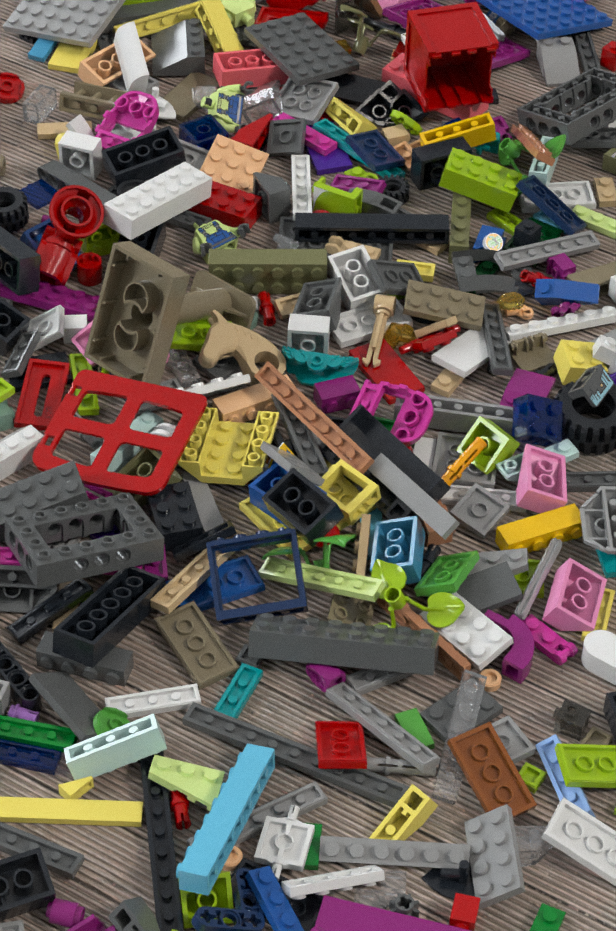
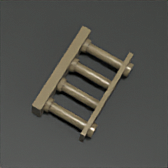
M75 81L74 93L65 91L60 93L59 110L103 120L104 113L107 110L111 111L115 106L114 102L128 91Z

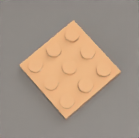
M217 134L200 171L212 177V181L252 193L253 173H262L269 154Z

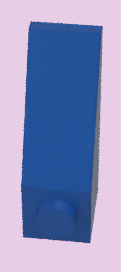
M536 279L534 298L541 305H559L563 302H570V304L580 303V305L598 304L600 285L562 279Z

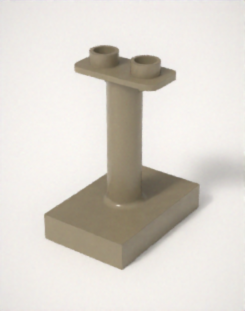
M131 241L113 243L84 356L116 376L160 385L176 325L207 320L210 317L212 318L210 312L216 310L227 321H232L234 324L250 329L256 310V301L252 296L205 270L195 273L191 290L186 293L190 279L189 274Z

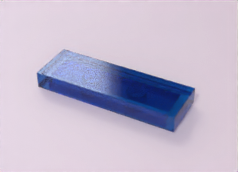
M0 739V764L55 775L62 758V751Z

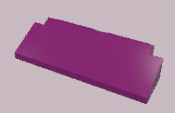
M327 895L323 897L315 926H320L324 931H471Z

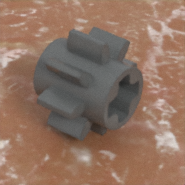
M398 893L395 901H389L390 911L419 918V900L414 901L410 893L408 895Z

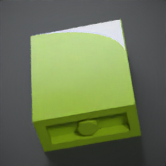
M321 176L318 181L314 182L312 187L313 211L326 210L330 213H362L363 189L356 187L352 193L326 185V177Z

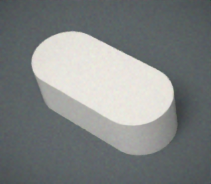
M606 630L592 631L584 639L581 662L588 671L616 685V635Z

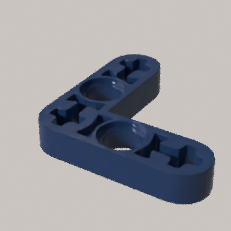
M238 869L231 879L236 909L208 906L198 908L192 917V925L197 931H262L265 926L263 910L245 878L250 869ZM242 898L251 900L253 907L245 905ZM223 918L232 920L234 926L226 925Z

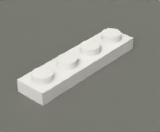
M374 864L281 881V888L291 899L298 900L304 899L306 895L313 893L316 895H326L330 893L329 890L334 889L347 891L353 889V886L356 885L374 886L377 881L385 880L384 870Z

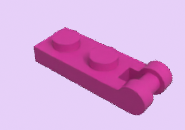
M533 614L522 620L533 635L534 646L556 664L561 666L567 661L568 657H573L578 653L574 643L567 642Z

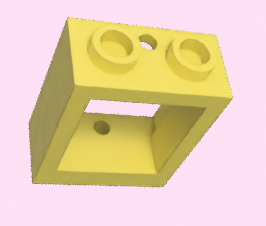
M340 459L322 476L325 481L319 488L325 492L328 491L343 475L363 488L347 506L327 493V496L338 504L344 515L342 520L352 526L362 517V514H365L381 498L379 485Z

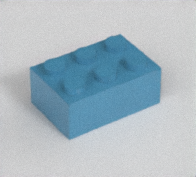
M418 515L377 521L375 523L370 572H372L375 560L380 559L403 568L407 576L406 584L419 583L422 572L425 531Z

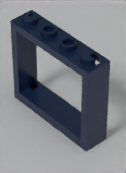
M281 527L278 531L274 532L262 530L256 532L255 535L238 534L231 539L217 538V540L206 542L216 619L219 626L254 621L257 615L262 613H271L279 617L309 612L295 528L284 529V527ZM291 542L299 598L224 610L216 554Z

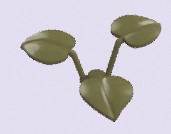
M341 4V11H351L359 17V21L352 18L347 19L351 23L352 28L358 27L352 50L364 55L367 47H371L381 34H391L401 38L400 33L383 28L369 42V38L364 36L365 29L368 28L374 31V28L362 23L363 17L367 18L368 16L358 9Z

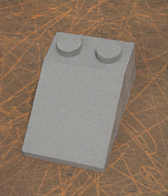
M572 37L538 40L536 58L546 87L560 86L580 75L576 47Z

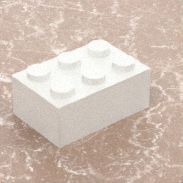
M364 245L327 256V272L330 278L341 277V299L347 311L374 303L376 294L387 295L381 293L366 264L371 258Z

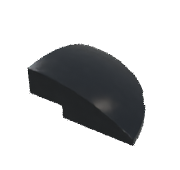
M391 80L387 81L381 88H378L355 110L371 123L383 127L396 125L390 117L393 110L404 113L416 122L429 115V112L424 113L420 103L405 89H399Z

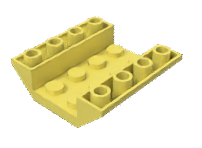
M206 407L178 464L202 483L244 486L264 469L268 455L261 450L260 446L263 441L271 444L279 419V412L258 411L255 423L219 421L218 408Z

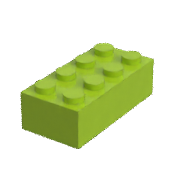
M453 147L445 164L439 186L509 213L519 190L516 185L522 179L523 174Z

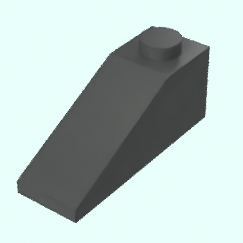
M141 896L123 900L108 916L117 931H160L155 915Z

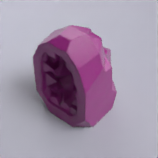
M307 663L306 665L308 677L324 693H326V689L346 681V674L337 666Z

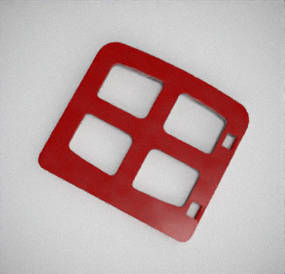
M81 370L78 372L71 384L70 390L63 398L45 430L42 440L33 452L34 465L41 471H47L70 462L53 456V452L64 432L67 430L104 439V443L92 465L84 466L75 463L83 484L146 496L162 491L167 485L207 407L206 397L202 394L92 370ZM76 389H81L78 396L73 395ZM87 394L127 399L116 421L112 424L74 417L80 403ZM143 403L182 414L171 437L158 436L130 428ZM48 438H53L50 446L45 445ZM122 444L162 452L153 473L149 477L109 472L107 469Z

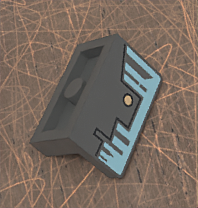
M599 364L586 369L570 389L568 395L572 400L585 396L590 405L595 408L612 388L614 381L604 367Z

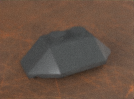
M0 565V612L28 613L57 592L58 584L37 589L22 566Z

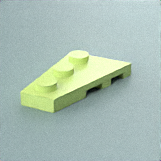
M154 754L148 779L171 791H180L188 796V800L193 803L198 801L206 805L207 810L211 811L214 798L219 796L225 772Z

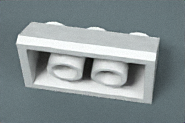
M32 425L19 428L0 440V481L33 462V452L44 435Z

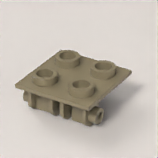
M540 332L533 335V337L530 335L527 338L523 337L522 339L512 340L508 345L510 356L520 369L534 371L544 368L549 363L555 364L554 354L545 343V341H548L546 333Z
M333 594L327 620H340L342 623L347 624L362 622L370 626L375 603Z

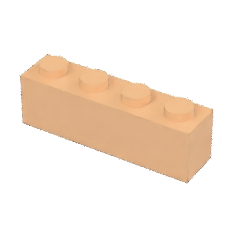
M285 374L284 376L293 384L288 375ZM261 383L212 399V408H218L219 421L244 423L256 419L258 411H277L271 397V392Z

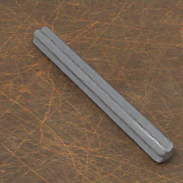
M551 539L523 593V599L519 601L514 611V615L521 620H524L530 611L562 548V541L560 539Z

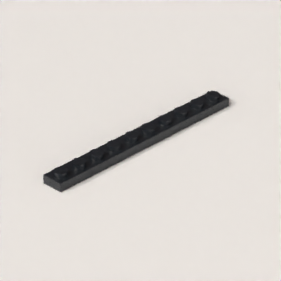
M161 751L155 755L164 757V751ZM150 755L140 759L156 920L160 931H171L172 929L183 931L168 789L148 779L154 755Z

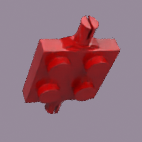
M456 324L449 328H444V330L436 331L404 343L403 346L399 347V352L401 355L413 351L414 354L422 351L426 353L434 350V346L450 344L451 339L458 337L457 333L461 330L460 326Z

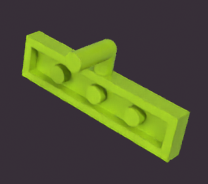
M82 353L69 354L72 381H74L76 375L81 370L93 371L92 365H90ZM102 367L101 373L110 374L109 371ZM76 389L74 391L75 396H78L81 389ZM97 394L85 395L77 409L80 416L99 415Z

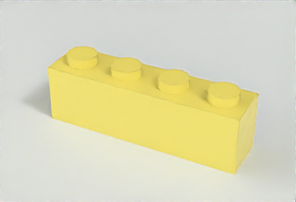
M200 0L195 10L214 52L244 50L221 0Z

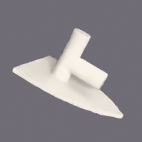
M152 87L151 95L155 97L159 107L158 118L176 119V112L173 106L159 96V87Z

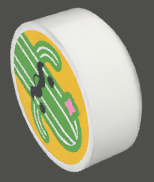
M490 233L483 239L484 249L499 251L503 246L501 236L496 233Z

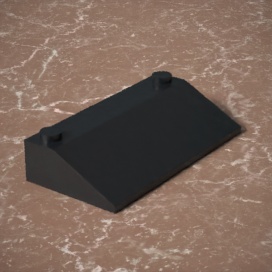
M360 404L339 426L373 460L382 453L436 502L451 489L440 476L435 474L363 405ZM325 443L319 447L322 456L332 465L340 460ZM367 469L363 475L379 485L381 498L374 505L389 520L417 516L412 509ZM343 475V476H344L350 483H352L360 492L363 490L362 487H360V486L357 485L355 482H353L352 480H350L348 477H346L345 475Z

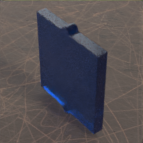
M43 179L28 184L19 190L25 193L27 202L37 210L48 204L50 205L53 196L57 192L56 189Z

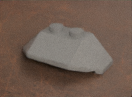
M600 486L596 493L579 510L583 543L604 553L616 554V486Z

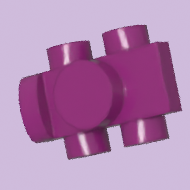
M563 302L559 304V307H552L551 314L555 317H562L565 313H575L581 305L580 303L570 304V302Z

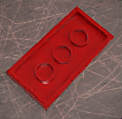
M384 338L378 357L381 360V364L373 368L374 354H372L368 367L362 363V359L367 356L370 343L349 350L348 356L359 358L358 368L372 384H380L381 381L389 382L393 385L404 384L414 391L424 392V385ZM383 394L382 397L388 405L396 402V397Z

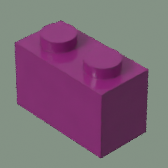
M353 375L314 383L313 399L317 407L324 414L353 408L360 393V388Z

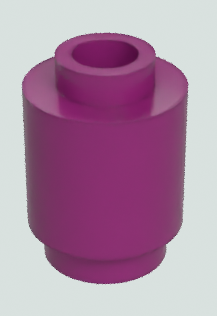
M59 898L49 902L46 909V917L49 918V923L68 928L83 921L85 916V907L80 906V903Z

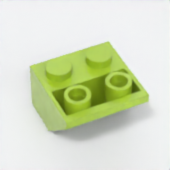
M102 223L93 235L79 239L83 241L81 249L84 253L92 252L99 256L110 254L113 243H118L120 233Z

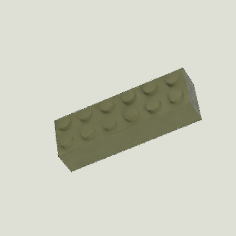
M209 249V273L246 294H259L262 291L269 292V294H297L301 292L304 283L327 279V249Z

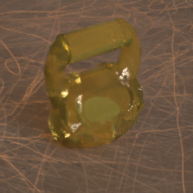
M517 292L502 294L496 300L500 309L503 310L523 308L525 302L522 294Z

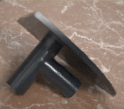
M470 859L469 862L461 860L459 869L432 868L422 877V880L431 889L449 899L454 900L455 893L475 897Z

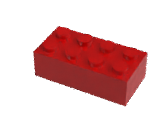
M212 181L211 197L189 208L188 211L212 218V221L218 220L222 224L233 228L247 223L251 229L262 215V197Z

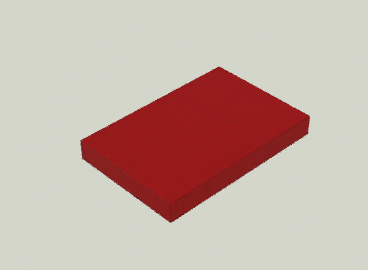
M315 721L318 769H367L363 725L358 721Z

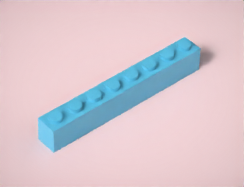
M247 743L243 752H239L235 767H231L227 781L221 785L218 798H214L211 811L209 814H205L203 825L200 830L196 831L193 844L187 847L183 862L177 866L176 878H179L180 890L209 895L275 769V749Z

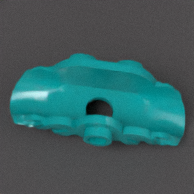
M282 346L281 353L286 359L287 372L295 374L296 379L302 385L314 387V383L353 375L359 365V358L352 356L342 357L340 355H329L302 349L296 350L289 346Z

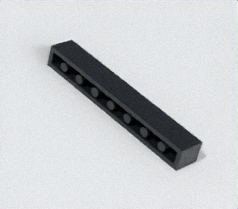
M295 213V242L329 243V238L333 235L355 243L448 244L449 215Z

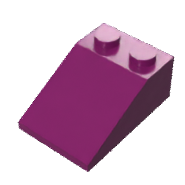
M516 368L504 391L500 405L522 408L520 425L539 430L556 378Z

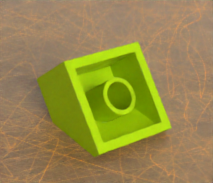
M479 416L456 451L462 454L476 437L483 439L487 447L471 463L484 474H489L496 469L497 463L511 458L521 443L491 420Z

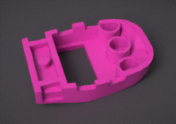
M130 91L120 96L114 102V108L104 113L102 123L98 124L95 128L97 133L95 137L101 138L102 150L130 140L111 133L116 124L141 132L137 137L152 132L159 117V107L154 96L141 91Z
M366 379L350 414L361 404L374 416L383 394L403 399L405 401L390 432L405 446L412 445L420 440L433 417L434 407L431 399L426 394L418 390L414 391L404 384L393 385L381 381L380 384H372L370 380Z

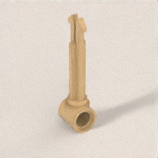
M375 295L373 314H375L376 319L367 356L362 359V363L366 367L371 362L372 354H374L373 368L381 364V360L378 357L387 320L395 314V296Z

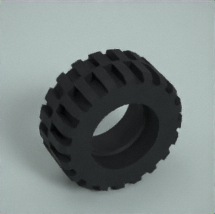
M572 381L566 384V387H562L554 398L551 428L559 441L568 438L578 451L584 452L586 455H590V453L601 455L602 452H606V454L616 449V385L614 384L600 404L593 408L585 396L572 400L568 392L575 383ZM581 414H595L603 419H590Z

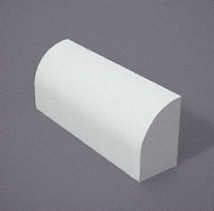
M135 21L128 22L120 26L115 33L114 45L126 90L128 92L141 91L146 93L149 79L148 68Z

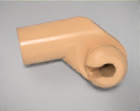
M526 305L504 308L506 317L516 315L524 320H529L534 315L533 309Z

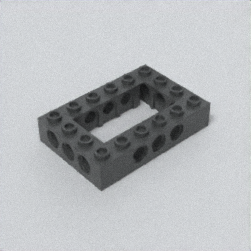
M595 67L517 108L519 124L528 127L530 131L540 136L557 137L565 134V144H575L576 141L588 137L589 134L600 130L603 126L616 120V74ZM596 97L598 98V99H596V100H594V101H592V102L589 103L590 100H592V99H594V98H596ZM583 104H586L585 106H583V107L579 108L578 110H576L577 107H579V106H581V105H583Z
M129 492L5 518V542L37 589L164 560L163 535ZM114 525L120 531V534L104 536L89 541L85 540L71 545H62L50 549L47 545L58 541L64 542L71 538L87 537L90 534L103 531L104 533L113 530Z

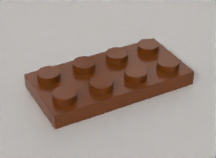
M487 722L448 740L447 744L485 813L507 804L512 809L513 818L537 806L491 722Z

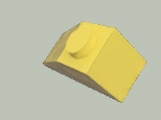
M333 97L325 110V113L350 135L377 129L367 118L336 97Z
M412 784L369 839L405 841L426 822L438 805Z

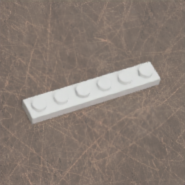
M291 154L293 221H295V213H312L310 155Z
M604 306L602 309H589L577 314L568 313L562 317H549L541 321L532 320L521 325L512 324L510 327H505L506 337L511 343L512 340L522 339L523 337L527 338L530 335L533 337V335L540 332L546 333L549 336L615 323L616 309L612 306Z

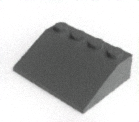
M200 19L183 20L151 35L152 51L156 54V57L152 59L153 76H180L198 72L205 74L204 34Z

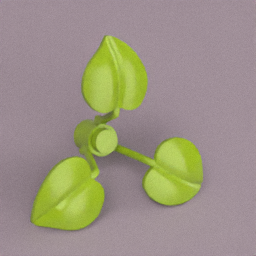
M380 559L375 560L371 577L384 581L385 588L378 598L385 599L389 604L388 610L391 616V627L387 623L378 624L387 625L388 628H395L394 610L402 609L407 602L428 612L427 620L436 628L450 626L464 611V603L457 596L446 592H438L428 598V607L413 601L401 591L407 580L403 568Z

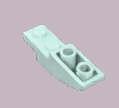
M568 438L544 448L545 450L565 456L566 463L579 457L578 449ZM524 452L496 464V468L507 481H518Z

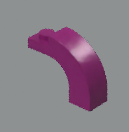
M488 609L484 615L513 637L514 643L509 646L510 651L503 658L501 674L521 684L528 676L532 667L535 647L533 635L528 626L517 616L512 614L509 619H506L502 615Z

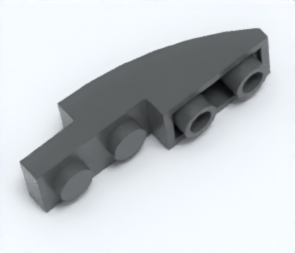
M350 188L348 192L352 193L355 188ZM363 189L362 213L412 214L401 208L402 202L385 194Z

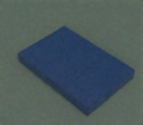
M377 129L346 136L345 142L374 173L405 166L406 160Z

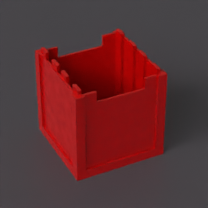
M470 2L407 11L404 73L424 113L443 108L449 109L478 103H493L494 97L492 95L493 89L490 85L492 58L493 56L494 58L496 57L499 42L478 3Z

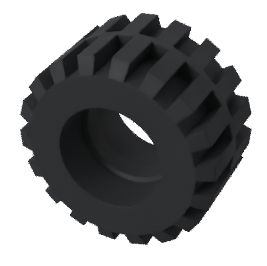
M0 186V226L9 233L17 232L28 223L27 196L23 191H19L18 188Z

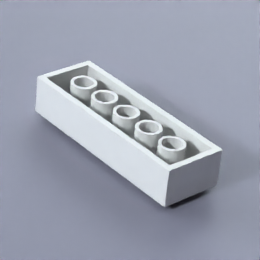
M183 162L104 203L103 223L132 240L210 198L212 177L191 166L189 163Z

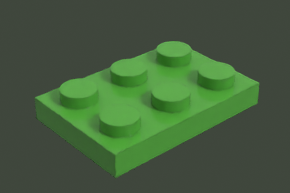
M478 551L438 556L414 588L416 596L430 597L438 592L452 594L458 591L460 585L480 559Z

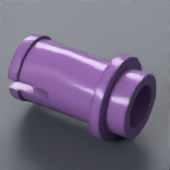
M12 704L8 716L38 722L40 712L23 708L20 704Z

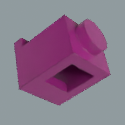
M565 253L547 259L546 273L547 275L551 274L554 279L567 280V275L576 272V265Z

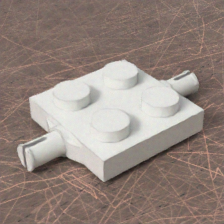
M294 805L290 806L287 817L276 818L266 816L254 855L255 863L272 867V871L278 881L282 869L303 872L315 832V825L302 823L297 820L300 808L296 805L295 809Z

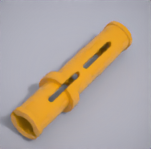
M476 437L460 457L446 468L447 471L441 478L449 486L456 479L459 480L462 477V472L487 447L486 442L480 437Z

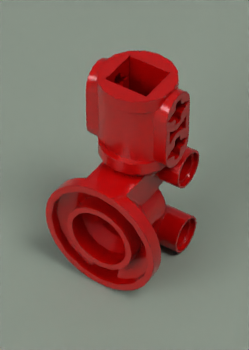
M69 185L61 188L55 193L50 202L49 217L54 227L47 225L36 250L41 255L40 281H47L57 286H65L83 244V241L79 239L93 235L103 222L104 208L101 200L92 190L80 185ZM68 214L79 219V224L72 223L65 215Z

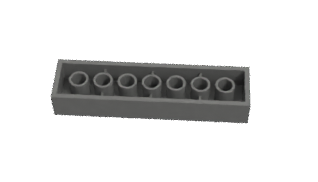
M262 613L257 615L249 630L248 657L433 676L438 660L440 633L434 632L431 629L417 631L411 630L409 627L388 628L387 625L383 624L367 626L362 622L347 624L342 623L340 620L326 622L312 617L297 619L292 615L276 617L271 613Z

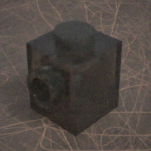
M564 700L561 708L557 707L552 717V720L555 721L554 731L580 741L589 725L591 710Z

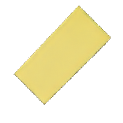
M89 776L59 784V794L64 799H79L94 787L93 777Z

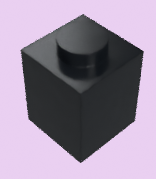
M528 218L524 219L515 226L513 245L520 247L540 242L542 226Z

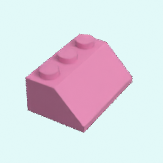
M569 558L555 572L542 620L560 631H593L607 579Z

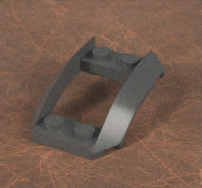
M472 249L454 251L451 254L459 291H476V294H509L518 297V301L522 300V297L527 294L532 295L535 293V287L520 280L522 279L520 278L522 270L525 269L532 272L530 265L510 270L512 278L501 275H477L473 261L496 262L493 256L498 251Z

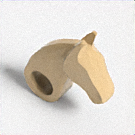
M216 310L210 312L212 318H208V323L211 327L208 330L198 357L202 367L207 369L213 368L219 360L233 356L237 360L243 375H250L251 382L249 384L252 386L260 383L254 377L259 371L255 363H267L269 361L284 375L286 359L273 343L246 327L228 322Z

